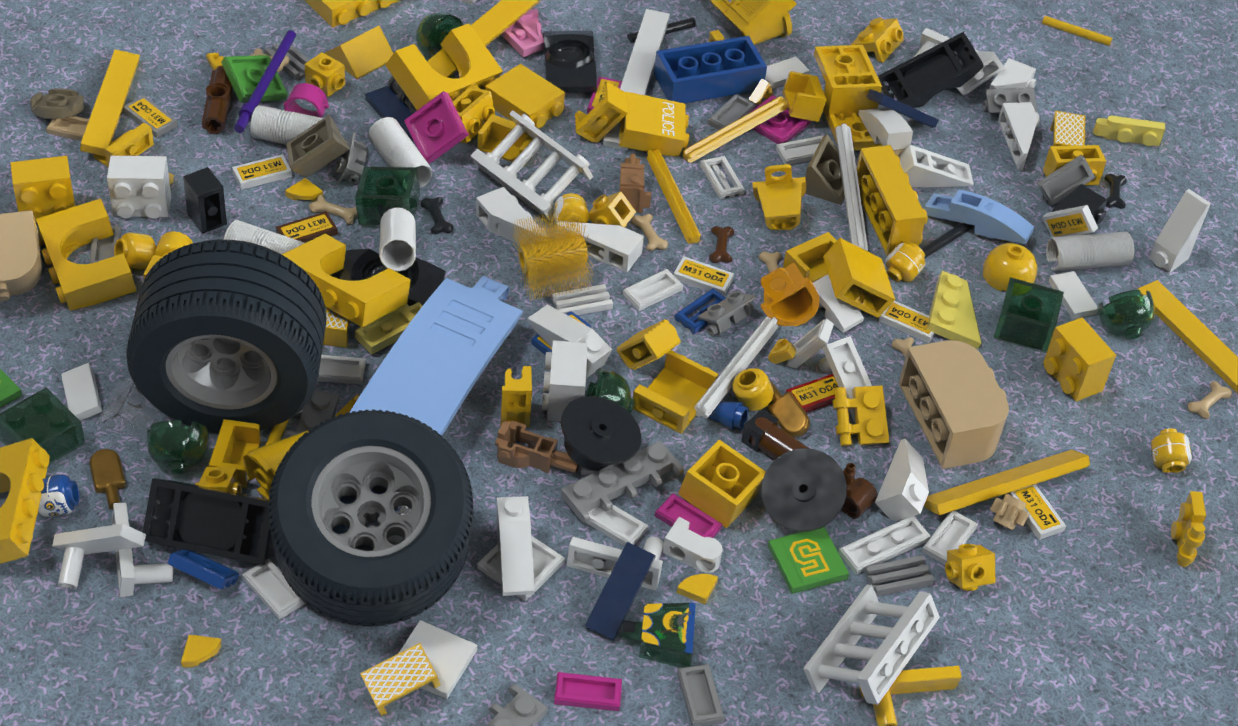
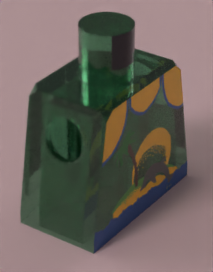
M696 603L647 604L644 606L642 622L623 620L621 639L640 641L639 658L678 668L690 667L693 653Z

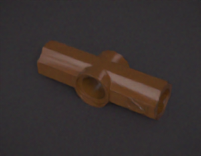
M218 66L216 70L212 71L210 84L206 88L207 99L202 118V128L206 129L210 134H219L220 131L225 130L227 116L231 110L230 101L233 86L223 66Z

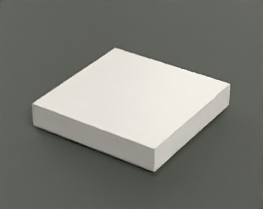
M531 535L534 589L536 592L565 563V558ZM497 544L477 563V569L502 585ZM532 595L517 596L523 599L524 601H527Z
M420 620L400 652L421 643L441 686L434 688L432 682L420 688L447 699L475 655L477 644Z

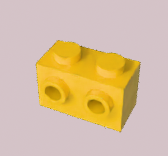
M469 87L452 101L468 133V136L460 141V143H468L478 134L492 114L495 115L492 94L488 90Z
M1099 145L1050 146L1043 171L1047 177L1082 155L1095 176L1093 180L1085 185H1099L1106 159Z

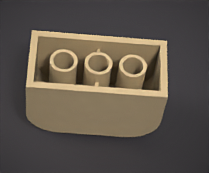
M32 210L0 214L1 302L9 300L12 295H19L30 291L41 278L40 246Z
M946 340L908 347L898 384L942 469L989 459L997 449L1009 412L1005 391L999 387L995 380L992 368L988 367L983 356L976 348L965 342Z

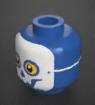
M64 474L46 476L43 479L44 489L41 491L38 512L44 517L70 514L74 506L79 504L80 496L77 483L71 481L69 476Z

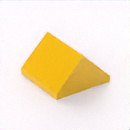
M380 25L325 52L326 55L344 64L345 70L356 79L384 66L394 54Z

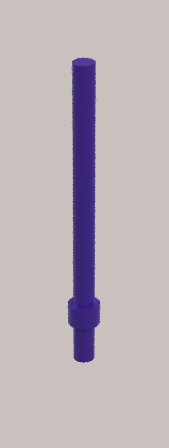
M287 31L249 101L243 104L240 109L239 118L234 126L236 132L243 133L247 124L251 122L254 109L260 103L296 38L294 31Z

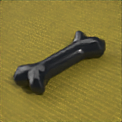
M1111 173L1105 175V180L1110 184V195L1106 198L1108 199L1106 207L1125 208L1126 204L1120 198L1121 186L1127 182L1124 175L1116 176Z
M441 197L434 199L424 198L420 204L421 207L430 212L435 223L431 228L432 234L440 232L451 233L454 228L453 224L447 222L439 208L443 203Z

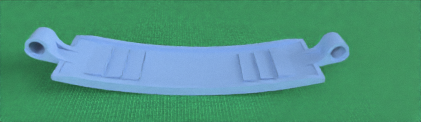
M482 276L472 288L446 278L403 331L349 413L352 411L359 412V410L365 411L367 409L369 411H372V409L384 412L386 410L389 412L393 411L396 414L401 413L402 415H408L409 418L413 417L416 420H420L421 423H425L443 436L472 387L522 316L523 310L502 302V300L507 299L510 287L486 276ZM375 486L371 489V492L376 495H381L387 491L383 486ZM346 495L340 499L344 504H351L356 500L352 495ZM402 506L397 507L395 512L399 513ZM337 525L333 528V531L337 534H344L349 530V527L346 525Z

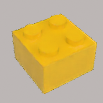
M67 155L10 162L18 212L32 210L35 222L37 223V218L75 207Z
M1081 317L1055 327L1043 364L1046 372L1053 375L1059 381L1063 392L1070 394L1075 401H1079L1103 391L1116 354L1085 319Z
M719 439L687 471L678 495L722 523V526L727 529L759 494L766 471Z

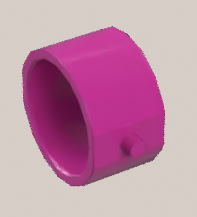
M307 83L294 86L287 101L283 103L285 111L322 118L325 110L329 108L326 94L320 88ZM295 100H306L312 103L317 111L305 110Z

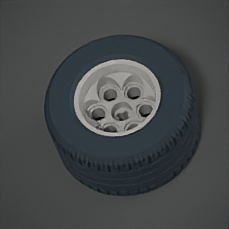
M218 239L180 247L157 261L142 283L126 350L130 376L140 393L154 407L168 417L187 426L219 433L223 420L226 419L259 424L260 431L271 428L299 413L309 402L316 389L327 321L322 294L311 277L301 267L282 254L255 243Z
M367 409L365 411L359 410V412H346L344 415L339 414L332 417V419L320 422V425H315L314 428L309 429L308 433H304L290 447L281 460L271 484L268 512L277 563L288 585L292 587V590L298 597H301L302 601L308 606L311 605V608L317 612H322V615L331 619L334 618L336 621L348 622L350 625L358 626L359 624L372 627V625H391L410 619L412 616H417L424 612V609L427 610L433 606L435 602H438L450 590L453 583L459 577L467 559L473 518V492L462 460L454 448L436 430H433L425 423H421L420 420H416L413 417L409 418L408 415H402L401 413L396 414L393 411L389 412L387 410L385 412L382 410L376 411L375 409L369 411ZM375 486H383L387 491L381 495H376L371 492V489ZM346 495H352L356 498L355 502L351 504H344L340 499ZM399 506H407L411 511L406 515H400L395 512V509ZM375 520L378 521V527H375L373 525H371L369 528L366 527V521H369L371 523H373ZM337 525H346L349 527V530L344 534H337L333 531V528ZM399 535L404 541L393 545L388 542V538ZM362 545H369L373 548V551L357 550V548Z

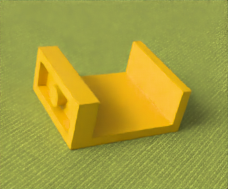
M670 350L666 353L663 370L648 388L639 384L633 391L631 409L682 434L696 416L695 405L719 374L708 367L688 359L684 355Z

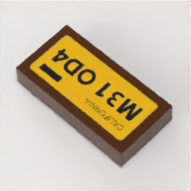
M327 211L276 227V233L304 243L323 234L329 236L338 234L337 227Z

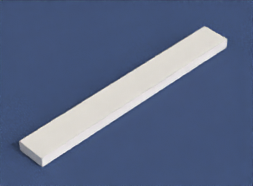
M646 9L620 87L624 92L646 95L655 66L656 51L660 50L670 14ZM618 123L604 136L603 146L628 151V148L619 146Z

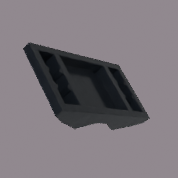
M543 31L546 80L564 92H597L593 32Z
M962 32L878 75L884 95L893 99L896 98L897 101L912 108L924 106L935 94L945 89L963 86L984 67V64L966 34Z
M371 249L346 250L344 269L330 276L341 280L359 281L368 279L388 268L381 263L379 253ZM415 258L414 263L407 270L396 271L410 279L407 303L409 306L418 302L424 305L443 282L446 274L445 270L419 258Z
M153 478L142 533L146 534L145 542L264 565L271 534L268 512L269 500L241 493L210 489L190 483Z

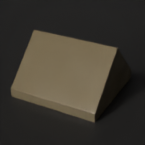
M330 115L286 143L289 167L292 171L304 177L314 174L350 150Z
M824 135L807 167L805 194L840 205L845 196L838 148L828 135Z

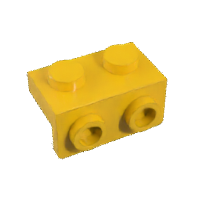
M875 18L869 22L864 31L858 34V37L851 45H863L866 52L874 51L877 61L883 63L904 40L903 30L900 28L897 18Z

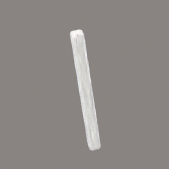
M847 124L837 126L835 131L850 239L852 244L868 251L851 128Z
M769 317L764 318L694 407L697 411L695 414L698 417L708 418L731 389L735 377L743 370H746L778 328L775 317L772 319Z

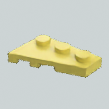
M942 270L937 280L926 330L949 340L965 342L979 349L982 343L968 282L957 275Z

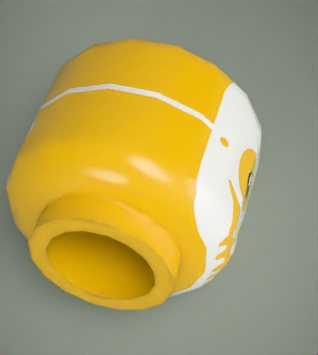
M568 193L556 200L553 208L555 212L554 217L557 216L559 221V215L561 214V221H563L562 216L565 212L566 222V214L570 216V221L572 222L573 219L574 222V213L575 222L577 216L578 223H581V221L582 223H588L589 212L583 197L578 194Z
M914 243L898 244L886 257L887 275L897 282L900 280L912 282L925 267V253Z
M1173 428L1161 430L1159 432L1160 435H1157L1151 441L1154 465L1162 469L1163 472L1179 473L1184 471L1192 460L1189 438Z

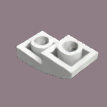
M829 274L813 282L820 298L819 303L826 309L824 317L834 323L841 332L844 333L863 322L864 317L858 308L835 297Z

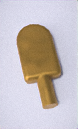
M770 381L773 386L774 395L773 403L768 406V411L778 419V425L782 430L794 438L804 435L810 427V419L791 392L782 395L774 383Z
M101 449L92 454L89 466L95 492H105L108 507L111 510L113 509V503H121L118 489L125 488L126 481L118 453L111 449Z

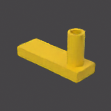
M947 666L902 670L879 704H873L877 726H897L891 695L955 689L962 678L960 667ZM859 685V689H860L861 696L864 697V695H863V693H862V690H861V688H860V685Z

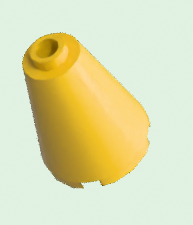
M308 431L251 450L243 456V465L250 481L256 478L260 484V487L256 490L264 499L269 500L271 484L281 460L290 447Z

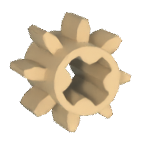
M1005 494L1003 500L996 497L990 508L991 511L996 513L993 521L1011 530H1014L1016 524L1024 526L1029 516V513L1023 511L1027 503L1009 494Z

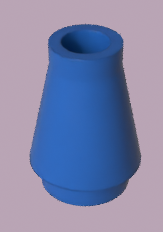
M720 402L708 418L732 430H735V428L742 430L747 422L749 410L741 402Z

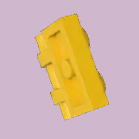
M883 385L854 387L852 389L853 399L847 398L845 387L835 388V399L832 402L833 410L837 411L838 425L835 428L836 435L840 438V446H851V435H857L859 446L888 444L889 434ZM854 409L856 424L849 423L848 410Z
M1190 491L1186 502L1180 505L1177 521H1173L1171 526V537L1177 540V563L1181 567H1187L1193 563L1197 556L1196 548L1200 547L1205 539V526L1203 522L1206 518V511L1202 492Z

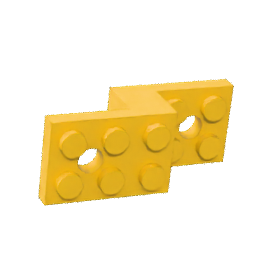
M815 46L814 56L826 82L824 89L826 103L823 112L836 143V127L847 124L851 128L854 151L861 150V148L882 146L881 143H874L858 115L859 110L878 108L879 104L869 100L867 95L870 89L881 93L882 85L864 46Z

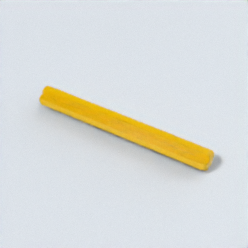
M782 96L773 99L682 151L683 158L688 163L696 161L787 109V101Z
M649 150L647 152V160L686 242L689 244L699 242L701 234L660 150Z

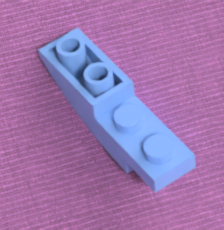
M961 189L957 191L954 197L934 193L925 205L927 216L936 217L940 220L946 219L975 225L974 234L985 236L989 239L996 238L1015 244L1026 245L1034 231L1032 224L1010 208L985 196Z

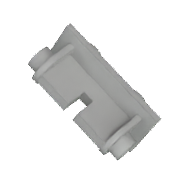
M1034 88L985 90L987 101H983L982 104L984 111L1000 113L1003 103L1032 102L1034 110L1037 112Z
M353 132L349 141L345 140L350 150L342 154V158L337 163L335 172L339 174L337 183H340L342 179L348 180L353 185H357L359 181H362L368 148L364 142L355 141V132Z
M742 291L732 292L723 301L709 306L707 311L698 316V319L707 321L708 326L706 330L709 335L713 336L716 334L719 336L732 327L729 317L733 323L737 324L751 315L753 310L751 301L756 299V296L743 293Z

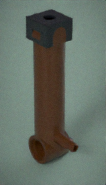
M761 409L744 424L741 442L755 452L763 451L774 460L788 451L809 448L777 426L778 419L764 409ZM848 463L843 471L847 484V494L841 511L852 519H857L876 501L878 493L873 484L864 478L854 479L856 466L853 463Z

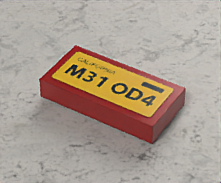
M830 374L786 389V393L791 392L807 413L833 404L832 401L835 399L834 389L839 386L834 375Z

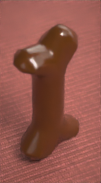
M730 226L724 228L712 227L711 232L716 235L717 243L715 252L709 255V260L712 263L720 261L725 263L732 262V257L727 253L726 249L728 238L734 235V229Z

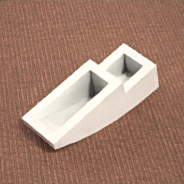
M889 108L859 110L858 115L875 144L881 143L882 146L891 145L893 150L905 149L911 145L913 130L896 111Z

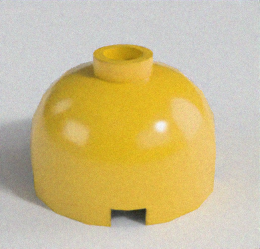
M1015 243L1000 244L989 252L983 264V277L996 290L1001 292L1002 290L1011 292L1010 294L1023 293L1032 288L1038 270L1037 262L1032 252L1024 246Z

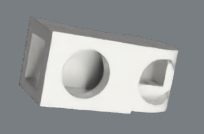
M679 517L664 538L662 553L701 572L711 573L719 568L722 556V545L720 542L711 537H702L689 530L690 522Z

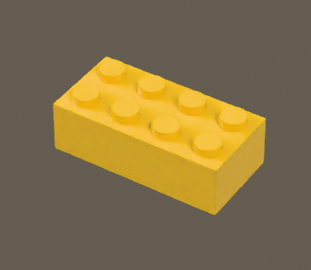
M891 145L861 148L857 164L861 203L886 256L900 243L908 244L911 242L919 246L923 240L922 232L924 225L927 224L928 220L927 212L925 209H922L918 201L917 192L913 191L909 183L908 174L904 173L900 165L899 156L895 155Z

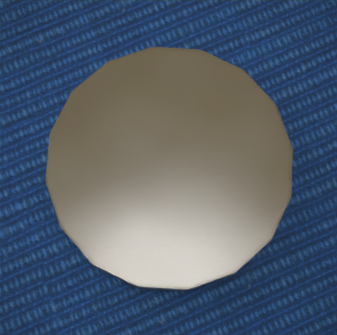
M65 88L48 90L49 94L45 95L39 92L32 96L30 100L33 114L49 119L71 117L79 114L84 110L85 106L84 97L82 95L79 96V92Z

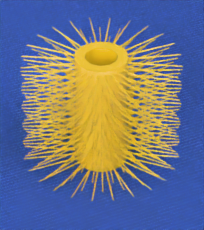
M565 212L562 216L561 226L559 218L555 216L556 225L554 222L553 227L554 215L551 218L552 227L550 228V217H548L549 223L547 220L545 221V227L543 224V229L541 220L540 226L538 221V227L536 224V235L535 225L534 229L532 226V231L530 228L529 234L528 225L527 230L525 227V231H522L520 225L521 233L519 231L517 237L519 248L517 249L519 262L517 263H520L522 277L524 273V289L525 277L526 287L528 281V287L530 284L532 293V289L534 292V287L536 290L537 285L538 294L539 288L541 291V286L542 290L545 289V285L547 287V282L549 287L547 292H550V286L552 289V283L553 288L556 287V282L558 290L562 292L561 283L563 286L564 281V285H566L567 279L569 282L570 277V281L573 280L574 284V279H571L573 276L575 283H577L578 277L580 280L581 275V279L584 278V283L586 284L585 277H582V275L585 273L586 276L585 269L589 254L587 247L589 246H586V239L584 240L583 238L584 233L582 236V221L580 233V223L578 230V223L576 227L574 213V223L572 219V224L568 214H566V223Z

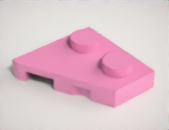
M536 8L528 11L501 34L523 58L544 50L543 34H541L542 28Z

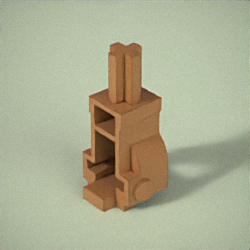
M630 154V158H625V163H621L619 192L623 193L636 213H642L643 208H650L651 192H644V164H640V158H635V154Z
M512 420L510 423L503 421L495 442V446H498L497 459L499 463L515 468L530 466L546 473L549 472L551 466L572 473L578 472L579 465L567 453L557 450V439L534 434L526 430L527 425ZM515 441L526 443L531 448L515 444Z

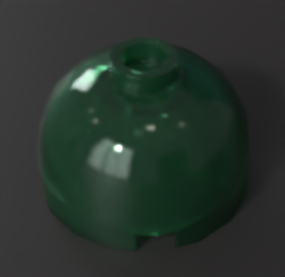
M437 12L426 16L420 22L416 31V42L419 50L425 57L429 59L435 55L433 48L436 47L441 50L443 48L441 43L452 29L464 25L460 18L449 13Z
M1140 290L1122 292L1109 297L1110 303L1103 306L1101 302L1097 307L1103 326L1110 333L1116 336H1125L1128 340L1142 336V332L1149 328L1155 316V305L1150 291H1146V295H1141Z
M603 368L597 369L594 375L599 377L596 383H589L586 396L609 399L621 405L631 414L634 398L631 397V390L627 380L613 371Z
M169 420L154 423L150 426V430L147 429L148 453L155 463L161 467L168 468L169 473H185L186 468L196 466L206 455L209 429L200 423L192 422V427L182 426V420Z

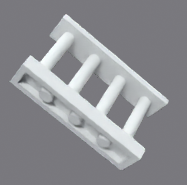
M512 110L510 116L516 124L513 130L491 153L484 154L477 148L471 155V158L490 177L541 216L544 214L545 219L546 215L548 221V217H550L551 222V218L554 215L553 201L579 173L588 180L593 178L588 168L590 164L584 157L579 154L574 156L534 126L535 123L527 115L523 114L520 116ZM524 132L534 139L509 167L505 166L503 168L499 165V159ZM542 146L551 151L552 154L528 180L524 179L521 182L517 179V173ZM560 159L571 166L546 194L542 193L540 196L535 192V187Z
M867 584L803 668L812 690L819 694L829 679L856 683L860 685L866 702L878 705L940 618L931 594L919 592L909 606L880 603L873 586ZM877 615L900 618L893 628L871 624ZM861 636L885 639L878 649L855 646ZM846 657L869 661L862 671L839 667Z

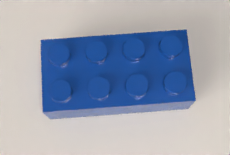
M744 36L656 51L654 76L667 100L690 103L753 92L761 79L765 80L767 65L750 37Z

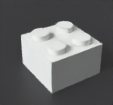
M110 156L107 182L113 216H120L122 218L149 217L152 219L168 217L171 190L167 157Z
M553 340L552 352H546L545 369L550 370V372L545 371L543 391L549 393H543L542 411H548L547 421L561 422V416L566 406L573 400L585 396L588 343Z

